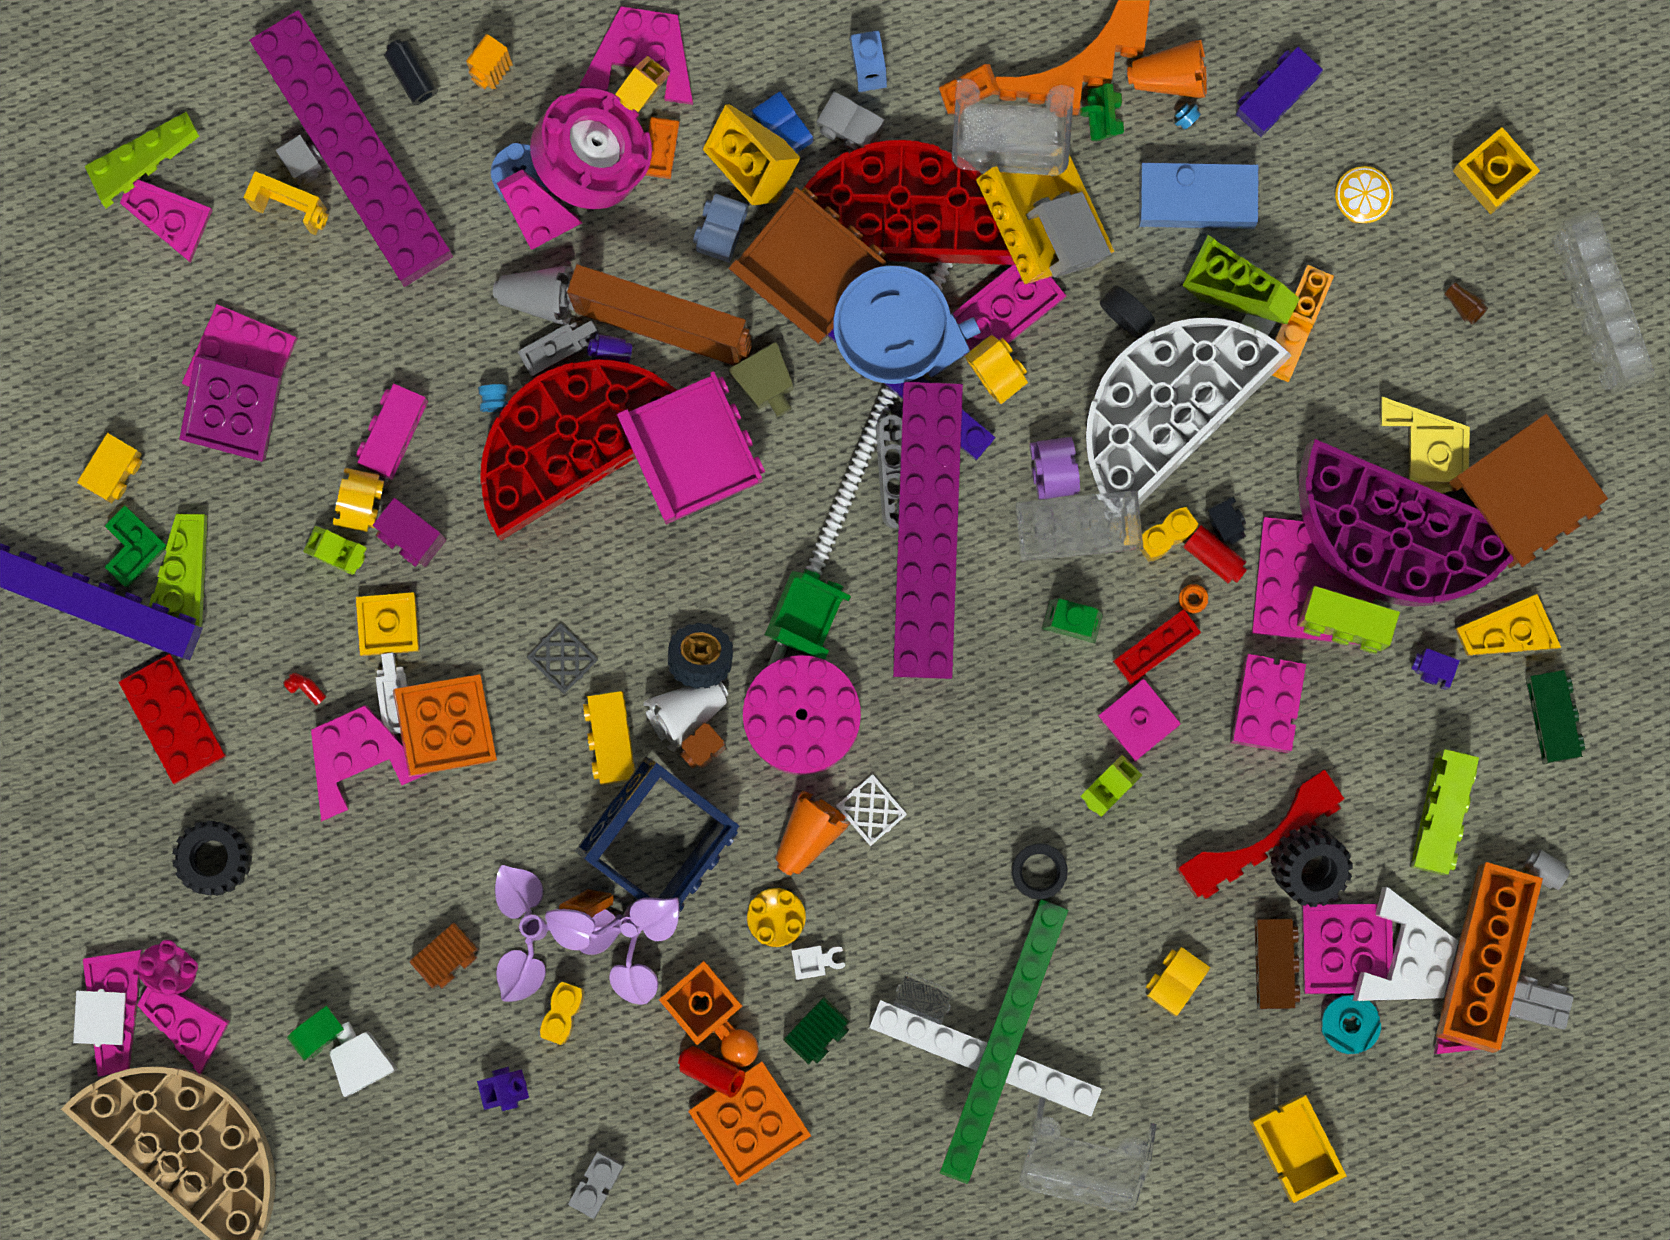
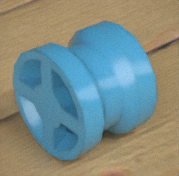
M491 384L478 387L479 394L482 396L481 412H499L508 404L505 400V394L508 392L507 385Z

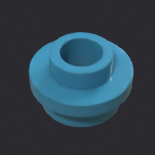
M1188 103L1184 104L1175 113L1177 119L1174 124L1181 126L1184 130L1190 127L1201 115L1197 110L1198 105L1196 103L1191 106Z

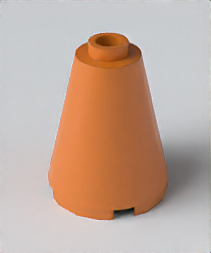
M1194 40L1134 60L1132 67L1127 68L1129 85L1134 84L1135 90L1195 98L1206 97L1207 74L1203 60L1205 53L1202 40Z
M801 791L797 797L775 857L778 862L777 867L790 876L793 873L800 874L850 825V821H844L846 817L840 811L822 799L816 802L810 800L813 794Z

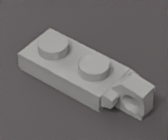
M592 320L578 327L576 322L571 325L566 324L519 350L518 354L531 377L534 378L583 351L588 346L586 340L597 335L599 332Z

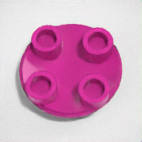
M164 940L142 953L137 969L141 981L152 991L163 995H177L185 992L192 986L196 978L198 964L186 951L177 947L173 941Z

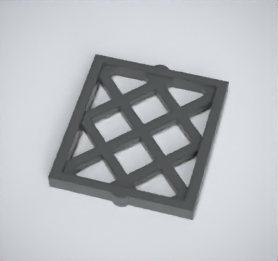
M561 623L546 638H543L542 642L527 656L563 694L579 679H582L583 675L598 661ZM556 632H561V642H550V638ZM564 632L574 642H564ZM542 646H546V657H536V652ZM550 646H561V657H550ZM564 646H575V657H564ZM579 647L589 657H579ZM579 660H590V664L583 671H579ZM536 661H546V671ZM550 661H561V671H550ZM564 661H575V671H564ZM550 675H561V685ZM565 675H575V679L568 686H565Z

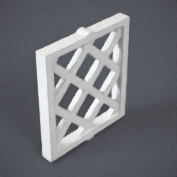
M873 774L836 805L870 846L886 832H890L891 828L907 815ZM872 783L871 794L860 793V789L864 785ZM875 784L885 795L875 794ZM856 796L855 807L845 806V802L850 797ZM860 797L871 798L870 808L859 807ZM874 798L885 799L884 809H873ZM889 800L898 810H888ZM845 810L855 811L854 821ZM859 811L869 812V823L858 822ZM873 812L884 813L883 824L872 823ZM888 814H898L896 821L892 824H887ZM858 826H868V837ZM872 827L883 828L882 833L876 838H871Z

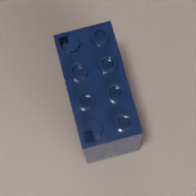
M645 756L575 849V852L637 899L652 898L602 861L600 857L658 779L661 778L716 820L658 897L660 899L678 898L679 911L681 912L685 905L683 901L689 893L694 894L699 889L703 881L701 877L707 869L712 870L720 860L719 853L725 845L730 846L734 842L733 839L737 835V829L740 826L658 763Z

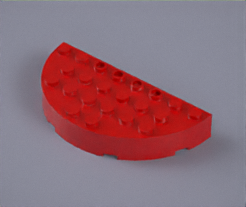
M886 140L870 143L850 153H843L830 161L804 186V188L806 187L818 197V200L815 202L824 210L827 206L830 207L841 217L838 222L846 229L851 225L863 235L861 241L868 247L874 244L886 254L883 258L886 262L1015 265L976 181L983 174L960 156L953 155L933 144L911 140Z
M590 360L564 364L537 376L524 385L512 396L500 415L495 419L488 434L481 461L480 481L483 503L490 524L499 540H504L636 459L617 414L627 409L630 412L678 390L659 378L658 375L646 369L613 360Z

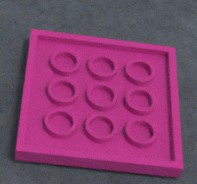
M1263 517L1252 634L1333 642L1330 635L1312 636L1303 632L1304 627L1297 626L1307 592L1313 586L1369 603H1373L1374 598L1346 583L1328 566L1315 548L1304 521Z

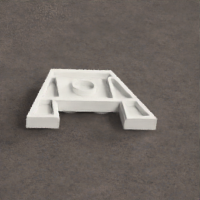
M1382 887L1375 914L1376 916L1400 923L1399 935L1387 979L1361 972L1353 1001L1444 998L1459 941L1391 889Z

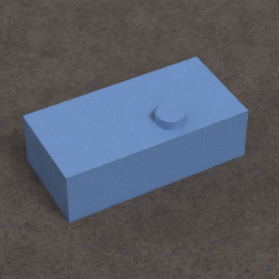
M1141 164L1139 172V227L1255 229L1258 223V165Z

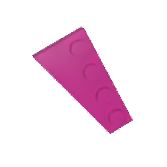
M143 950L83 959L87 991L98 992L99 989H104L105 992L126 993L123 1045L102 1044L100 1047H96L94 1044L98 1076L110 1075L130 1069L140 983L137 965Z

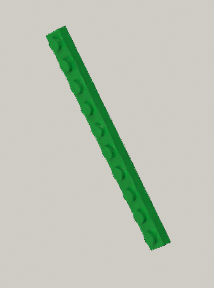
M1042 899L1040 900L939 1173L965 1184H968L1069 911L1065 908Z

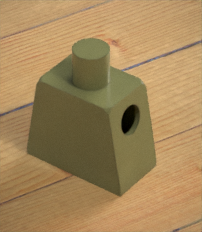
M776 342L728 369L730 377L758 410L770 404L775 415L780 417L792 409L785 394L794 390L793 384Z

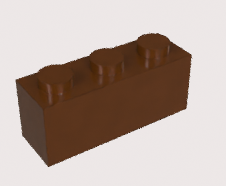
M1293 919L1254 920L1257 1009L1295 1008V1002H1300V985H1295L1294 974L1299 973V955H1294V943H1298L1299 939L1298 925H1293Z

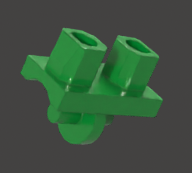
M1108 83L1103 84L1101 87L1087 90L1088 106L1080 108V116L1089 118L1091 141H1101L1123 134L1124 123L1121 119H1116L1115 109L1120 108L1122 104V94L1114 91L1113 84Z

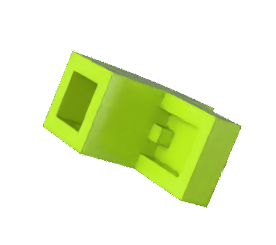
M315 526L303 552L353 575L362 566L365 559L364 553L367 548L327 529Z
M1121 755L1080 797L1085 801L1090 810L1102 817L1143 775Z

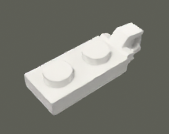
M381 654L383 670H377V677H375L381 720L393 734H401L393 690L408 687L406 674L403 667H396L395 654Z

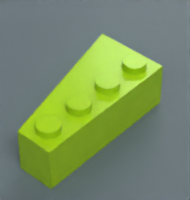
M1209 235L1182 285L1202 302L1283 324L1288 323L1300 299L1280 281L1257 268L1245 258L1240 257Z
M1446 749L1435 754L1410 865L1411 868L1440 875H1449L1450 870L1454 871L1458 859V853H1455L1457 841L1460 842L1463 836L1464 825L1462 822L1465 813L1469 809L1471 800L1469 795L1476 778L1479 757Z

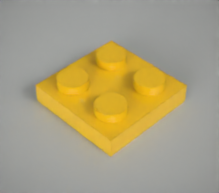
M414 592L356 597L360 656L420 651L416 594Z

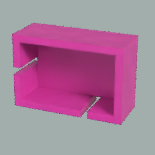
M1247 654L1244 657L1230 743L1289 753L1292 751L1296 725L1290 723L1298 717L1306 664L1279 660L1275 665L1273 664L1274 658Z

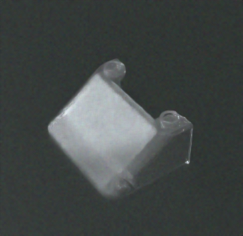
M956 78L952 160L957 167L964 170L988 171L992 167L997 166L1000 172L1052 176L1059 175L1067 169L1074 100L1073 86L1058 85L1053 87L1047 94L1046 108L979 103L980 90L974 81Z

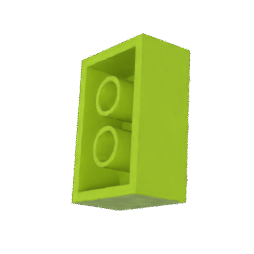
M1313 586L1307 592L1297 626L1304 627L1303 632L1317 637H1320L1321 634H1327L1332 636L1331 641L1342 645H1349V642L1361 645L1360 650L1377 654V651H1383L1390 646L1400 612Z

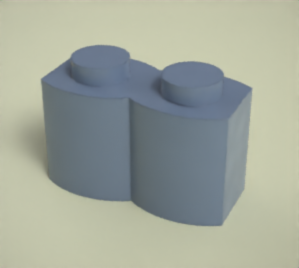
M715 194L712 200L708 199L702 216L706 217L703 227H697L693 238V243L697 244V252L730 263L748 214V204Z

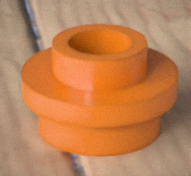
M1197 584L1187 585L1179 594L1180 606L1188 613L1195 614L1201 612L1208 604L1206 590ZM1190 594L1198 596L1199 602L1197 604L1189 603L1188 596Z

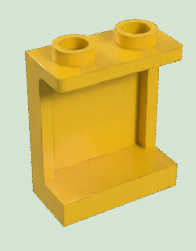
M256 171L243 197L252 210L262 214L270 198L305 212L303 224L313 235L317 234L318 229H324L329 216L326 213L327 208L319 197Z

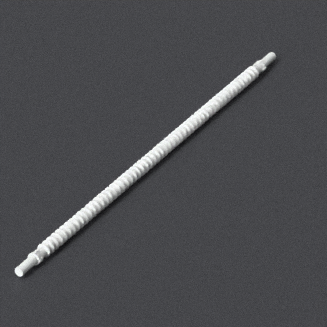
M980 163L978 171L984 174L991 168ZM938 263L937 266H933L935 272L930 274V278H932L931 280L941 291L943 290L941 284L946 283L944 276L949 275L948 268L953 267L952 263ZM887 386L881 389L883 395L878 396L880 402L874 405L877 409L871 412L873 418L868 419L870 426L865 427L867 433L861 435L863 442L858 443L860 449L855 450L857 456L852 458L854 463L848 466L850 473L845 474L847 480L842 481L844 487L839 489L841 494L835 497L837 503L832 504L834 511L829 512L831 518L825 520L827 527L822 528L824 534L819 535L821 541L816 543L818 548L812 551L814 558H810L811 565L806 566V569L819 575L823 574L820 571L821 568L826 567L824 560L829 559L827 553L832 552L831 544L836 543L833 540L834 537L839 536L837 529L842 528L840 522L845 521L843 515L849 512L847 506L852 505L850 499L855 498L853 491L858 490L859 488L856 485L858 482H862L860 475L865 474L863 468L868 467L866 461L872 458L869 454L871 451H875L873 444H877L876 424L887 413H891L889 406L894 405L892 399L898 397ZM777 642L768 666L783 659L788 646Z

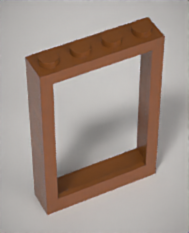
M576 264L567 290L576 314L733 366L750 357L752 340H750V330L747 329L745 319Z

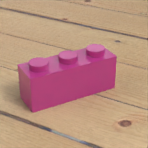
M394 383L391 390H385L380 401V405H383L379 416L374 415L368 428V431L371 432L367 442L363 441L360 444L356 457L359 458L357 463L361 467L393 480L428 404L426 397Z

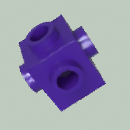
M509 1067L492 1071L493 1077L477 1081L484 1110L498 1106L501 1107V1111L519 1107L518 1101L529 1098L522 1069L510 1072Z

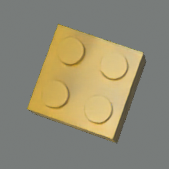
M1501 127L1459 162L1453 172L1491 215L1532 181L1540 172V169L1504 128Z

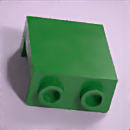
M804 569L803 573L792 571L764 635L807 656L825 660L829 652L828 649L822 647L841 602L843 600L849 601L851 596L842 592L844 587L829 580L827 584L820 581V575L808 569Z

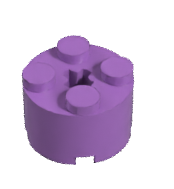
M1072 437L1029 443L1031 459L1034 460L1035 467H1031L1033 483L1034 485L1036 484L1038 499L1079 494V469L1074 458L1076 451Z

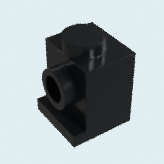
M1234 496L1207 510L1205 513L1218 538L1223 543L1229 541L1231 545L1247 537L1243 527L1246 524L1245 518L1239 509L1234 510L1232 507L1236 502Z

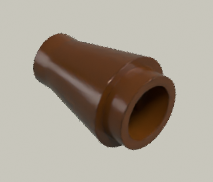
M1457 282L1450 286L1444 294L1463 321H1468L1472 325L1488 310V307L1484 304L1485 300L1464 289Z

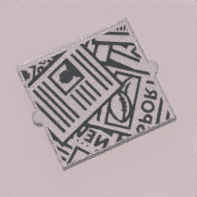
M906 972L901 985H897L896 992L898 993L893 1006L941 1025L946 1012H949L951 1009L949 1003L954 991Z

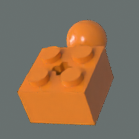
M705 961L659 999L696 1045H699L715 1032L722 1041L721 1054L727 1063L735 1067H746L756 1059L759 1046L755 1036L743 1029L735 1030L728 1021L743 1005ZM696 996L701 998L708 997L709 1000L706 1003L708 1006L707 1010L704 1011L702 1008L696 1010L694 1008V1005L697 1003L694 999Z

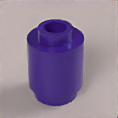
M597 334L595 339H590L587 349V355L591 356V360H613L629 363L632 354V344L626 342L625 339Z

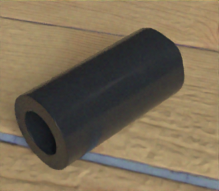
M398 39L386 47L387 51L384 57L413 105L425 102L438 92L409 41L402 42L401 39Z

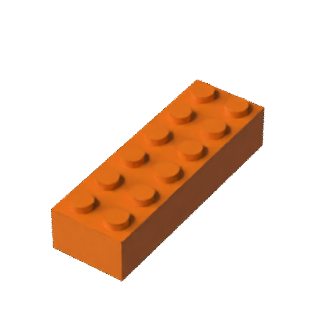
M1488 862L1478 866L1436 1037L1491 1053L1501 1050L1543 878Z

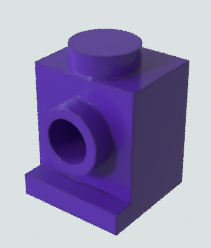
M1426 648L1422 651V654L1416 653L1411 670L1421 675L1420 680L1432 685H1437L1439 681L1442 683L1440 688L1447 690L1451 687L1460 660Z

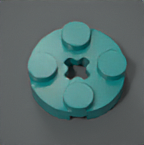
M1354 995L1340 996L1331 1001L1321 1017V1033L1326 1042L1333 1049L1344 1054H1358L1370 1049L1376 1043L1381 1033V1022L1376 1007L1370 1001H1353ZM1354 1016L1357 1019L1355 1024L1359 1026L1358 1030H1351L1348 1033L1345 1031L1346 1025L1343 1024L1345 1018L1351 1019Z

